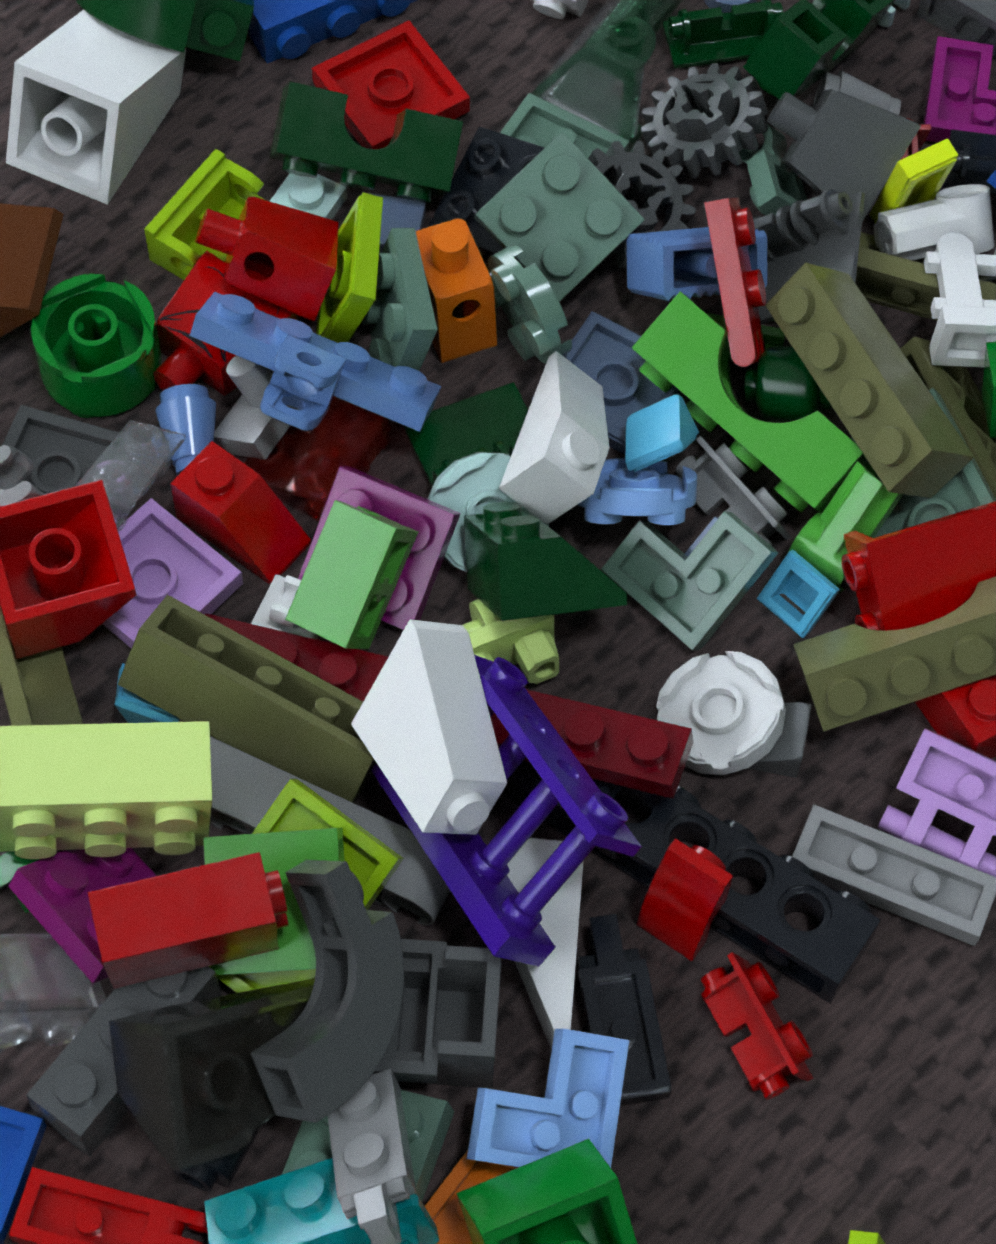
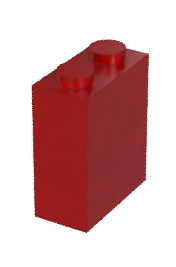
M260 852L87 892L102 963L114 989L278 950L277 929L289 926L286 914L288 912L279 871L275 870L265 873Z

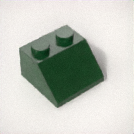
M514 502L491 503L483 507V514L464 516L468 590L501 621L627 605V593L560 535L541 522L539 518L532 515L526 509H522L521 504Z

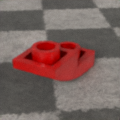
M675 838L668 847L654 875L636 925L690 961H693L707 941L713 918L727 900L733 875L726 871L724 863L708 849L698 845L690 848Z

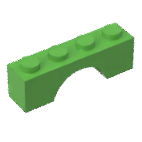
M680 291L632 346V349L646 360L639 368V371L665 393L673 385L690 399L686 406L692 418L709 432H712L718 424L736 439L729 447L731 452L754 472H757L764 464L777 475L781 481L774 489L802 513L810 504L814 509L823 513L855 463L859 460L869 463L865 455L851 438L819 411L801 419L785 423L765 422L750 417L739 405L731 387V353L727 336L728 332Z

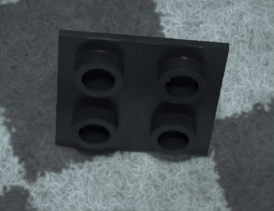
M479 126L452 178L450 191L444 194L428 227L457 218L466 221L478 249L492 254L503 250L474 216L530 163L544 147Z

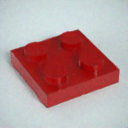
M409 20L312 67V79L317 88L348 95L344 122L349 131L364 148L381 149L386 147L393 136L397 115L406 108L450 119H456L470 112V96Z

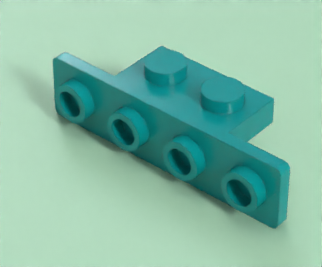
M333 1158L204 1201L209 1244H371L365 1230L360 1229L357 1216L347 1219L343 1213L342 1206L337 1198ZM412 1194L410 1198L396 1203L402 1241L398 1244H436L439 1241L437 1226L418 1195Z

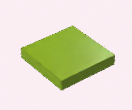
M363 192L361 196H358L338 230L337 267L318 312L316 334L337 343L349 342L376 300L383 197Z

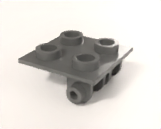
M829 189L817 197L806 201L799 200L794 202L792 206H783L777 210L776 215L771 213L763 217L756 216L753 218L755 229H758V231L764 230L767 235L766 303L804 263L848 273L853 281H856L865 194L862 191L848 196L844 191L836 192L833 189ZM766 306L758 307L761 324L774 321Z

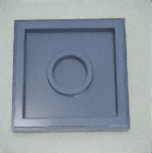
M592 311L572 339L571 351L563 356L603 387L609 447L625 455L627 418L634 412L672 395H681L682 392L673 385L665 393L639 371V368L646 360L634 351L632 346L641 337L640 335Z

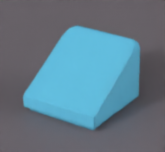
M679 394L672 395L634 412L627 418L625 463L629 471H639L680 453L697 438L696 435L699 434V431L683 398Z

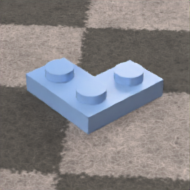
M555 1029L545 1098L488 1088L477 1089L467 1159L521 1167L589 1138L611 1168L629 1040L569 1029Z

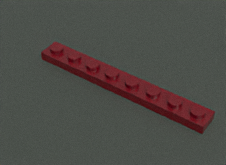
M205 613L211 619L364 702L388 659V656L359 649H345L334 643ZM527 690L592 779L674 799L694 742L692 728ZM494 713L491 721L499 748L509 736V732ZM527 757L523 760V762L530 763Z

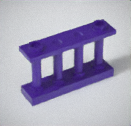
M474 655L490 718L495 713L509 732V736L499 746L506 779H509L526 757L542 778L490 843L486 845L478 833L471 835L422 832L377 763L371 771L492 955L539 967L556 948L540 924L542 921L540 911L595 846L632 857L642 846L625 824L628 820L625 810L613 798L601 792L527 692L525 686L528 681L525 675L515 665L503 658L497 657L494 661ZM560 803L576 826L519 893L507 876L510 872L507 864L557 804Z

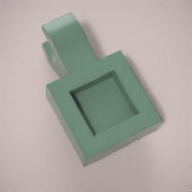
M767 124L768 129L767 132L763 133L764 143L759 150L758 148L757 150L743 148L739 154L741 160L747 164L752 183L750 196L753 203L762 214L768 215L773 213L776 215L779 208L786 205L792 206L794 202L799 200L806 201L807 197L802 180L782 162L787 148L785 136Z

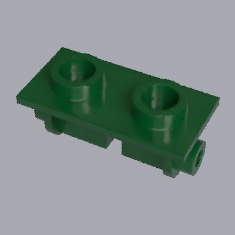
M761 0V2L733 5L731 12L722 13L721 7L688 12L686 9L679 10L678 16L669 17L668 21H663L662 24L674 69L749 59L776 18L783 14L782 4L780 2L771 3V0Z

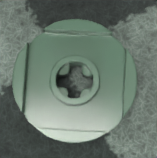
M510 245L488 258L489 274L494 285L495 308L501 306L506 317L513 325L512 328L507 330L508 337L523 360L527 361L536 356L541 362L546 364L548 357L555 351L562 356L571 351L572 339L561 342L558 330L567 326L568 323L553 289L535 263L523 268L514 257L524 251L517 245Z

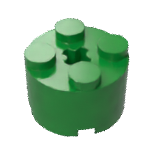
M83 274L60 282L46 293L42 299V308L39 311V315L36 316L35 320H32L31 337L43 384L50 396L58 404L80 418L111 416L135 407L156 389L158 384L154 380L153 372L162 364L155 316L150 301L137 286L125 280L124 285L106 281L105 275Z

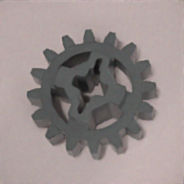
M712 63L707 74L700 75L695 66L689 67L688 78L683 81L674 76L669 77L667 80L670 90L667 92L653 91L651 97L655 107H648L642 110V116L646 125L641 127V132L652 156L659 149L664 150L665 156L662 163L666 162L667 168L678 164L682 168L686 166L691 178H697L702 167H710L714 175L720 174L721 163L726 160L738 166L742 163L739 152L743 148L757 150L759 144L755 134L767 132L768 129L764 115L768 114L762 91L758 90L755 78L751 75L743 79L739 67L736 66L729 69L724 75L721 73L718 63Z
M617 140L613 141L606 154L599 148L592 151L588 159L645 219L631 234L655 232L654 227L658 223L657 217L660 213H665L663 227L659 231L689 229L686 225L695 215L696 208L684 202L694 190L692 185H678L676 178L683 170L680 164L668 169L662 164L665 156L664 150L659 149L652 157L644 155L643 141L637 140L630 152H625L623 145ZM626 239L612 251V253L617 254L618 268L623 269L627 266Z

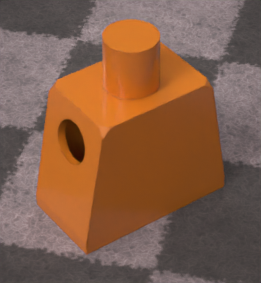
M457 218L417 230V240L438 329L432 343L441 363L497 346L494 285L466 221ZM463 302V316L465 317H453L452 312L454 308Z

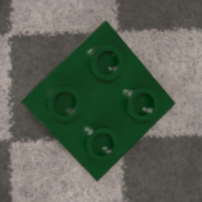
M512 382L432 410L420 432L407 426H402L431 487H433L436 478L455 460L476 452L504 453L511 457L528 409L515 383Z

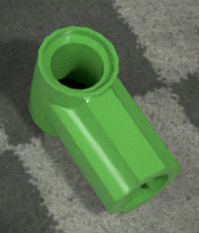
M859 460L837 489V492L823 513H817L807 522L796 536L789 551H796L840 589L838 592L840 594L844 590L840 585L845 580L842 569V556L847 554L843 534L858 531L874 538L904 494L888 492L872 466L864 460Z

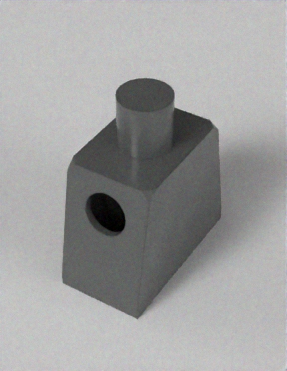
M834 89L824 90L813 108L790 93L785 92L767 120L769 124L794 139L785 153L782 162L818 195L829 189H833L836 192L844 191L848 196L860 191L865 194L862 221L885 186L896 163L901 160L921 125L912 120Z

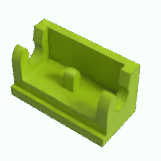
M215 149L144 228L149 260L185 280L199 258L206 251H209L226 263L227 254L195 243L206 209L209 208L239 219L248 197L263 199L257 193L264 186V183L252 172L227 159L223 152Z

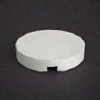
M725 651L727 656L717 655L711 658L709 653L693 657L672 672L659 692L656 705L658 709L657 720L692 728L694 742L685 766L698 773L726 775L747 769L771 751L783 732L786 707L777 678L762 661L742 652Z

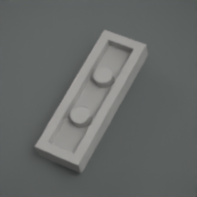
M814 804L792 856L804 863L812 871L814 879L827 887L837 891L844 890L850 892L864 902L973 946L977 944L996 895V877Z

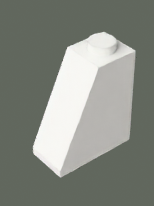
M410 619L351 725L422 832L476 835L507 785V779L470 636L463 625Z

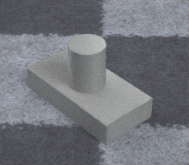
M236 355L227 365L226 372L242 395L215 430L214 441L230 454L266 460L291 425L265 415L260 409L264 391L269 385L274 371ZM286 405L289 408L299 410L293 406Z

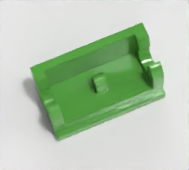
M335 500L285 620L345 649H369L416 540L418 531L361 506L356 508L345 502Z

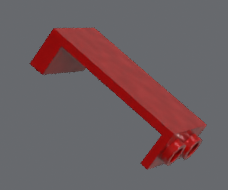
M996 501L875 538L858 531L843 534L847 554L842 556V569L850 589L856 591L861 614L856 615L855 624L866 629L881 631L899 630L915 627L941 618L963 605L974 593L978 582L996 576Z

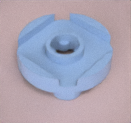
M625 458L606 459L594 494L578 505L584 507V519L596 524H615L621 522L622 515L647 516L649 522L659 525L681 524L685 522L686 509L694 506L696 503L697 474L685 466L682 469V477L667 474L666 461H659L634 472L633 470H628Z

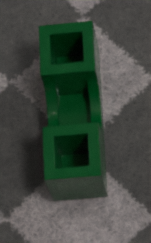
M800 0L776 18L743 68L757 80L760 87L768 94L780 99L785 92H788L797 97L823 77L825 72L832 70L856 51L867 40L895 0H814L812 4L807 0Z
M291 81L283 88L270 153L271 159L283 161V171L312 178L317 177L318 169L341 174L340 184L373 191L376 182L398 187L397 197L424 201L426 203H431L432 195L442 196L450 191L463 121L406 108L396 117L393 136L389 144L381 149H368L354 142L346 130L344 115L348 99L347 94Z

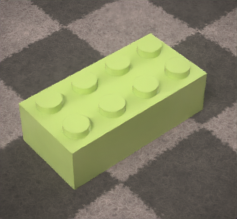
M209 721L0 726V852L15 851V855L20 858L45 859L56 855L57 850L85 849V853L90 856L113 857L125 853L126 848L154 847L155 852L160 854L181 855L194 851L195 846H204L203 837H209L212 807Z

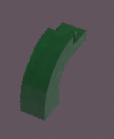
M76 0L85 11L95 18L142 40L183 53L185 48L188 47L237 61L241 60L254 10L253 0Z

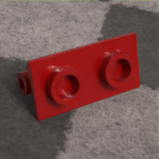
M733 952L728 954L727 957L734 971L728 974L724 967H720L704 975L701 978V982L705 990L701 993V996L724 1036L729 1037L745 1026H748L752 1033L751 1036L730 1047L752 1090H761L764 1098L769 1100L789 1089L790 1086L785 1077L790 1074L807 1082L814 1079L804 1062L813 1057L812 1050L804 1035L792 1020L783 1024L772 1004V1001L779 998L780 994L765 967L759 961L751 966L749 961Z

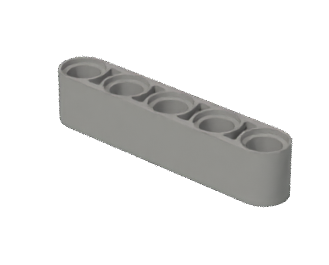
M210 737L212 780L210 825L221 830L225 824L241 833L252 834L290 779H298L404 858L374 902L396 913L399 907L420 917L418 923L421 925L430 926L434 923L450 893V889L410 829Z

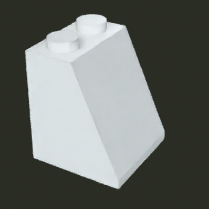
M82 10L14 62L6 164L108 205L180 95L186 48L183 53L142 40L120 31L95 18L87 11Z

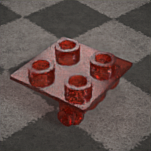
M333 396L327 414L316 428L305 431L290 426L266 460L248 457L244 464L260 474L271 489L306 498L308 502L304 507L305 511L310 517L320 521L339 467L349 466L367 474L376 456L390 442L388 433L391 431V425L388 423V418Z

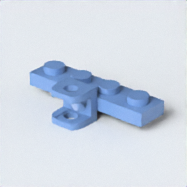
M214 292L196 314L189 335L273 370L271 381L265 389L260 403L261 411L267 416L305 431L312 430L321 423L329 410L333 396L420 432L434 408L442 387L428 381L426 376L416 369L407 366L394 367L370 357V354L364 348L349 342L337 343L315 334L308 325L291 318L279 319L255 309L252 302L238 295H222ZM286 405L293 406L299 410L289 408Z

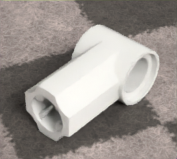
M981 184L958 185L945 188L937 192L935 200L878 213L876 224L873 225L875 244L880 252L912 261L925 258L927 252H935L939 238L951 232L968 237L973 244L975 254L987 252L993 249L995 245L990 188Z

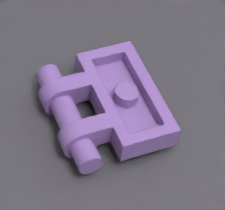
M925 728L896 789L920 801L912 816L888 805L878 825V829L996 877V856L986 852L992 836H996V761ZM938 809L975 826L967 842L931 825Z

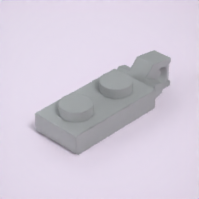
M390 1068L372 1074L348 1101L327 1115L337 1198L347 1219L357 1216L358 1225L361 1230H365L371 1244H398L402 1242L396 1203L408 1199L410 1195L416 1193L401 1089Z

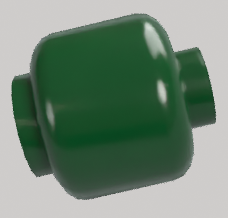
M792 346L766 347L758 360L757 367H748L746 370L747 403L757 404L758 412L765 422H791L816 411L824 414L825 409H833Z

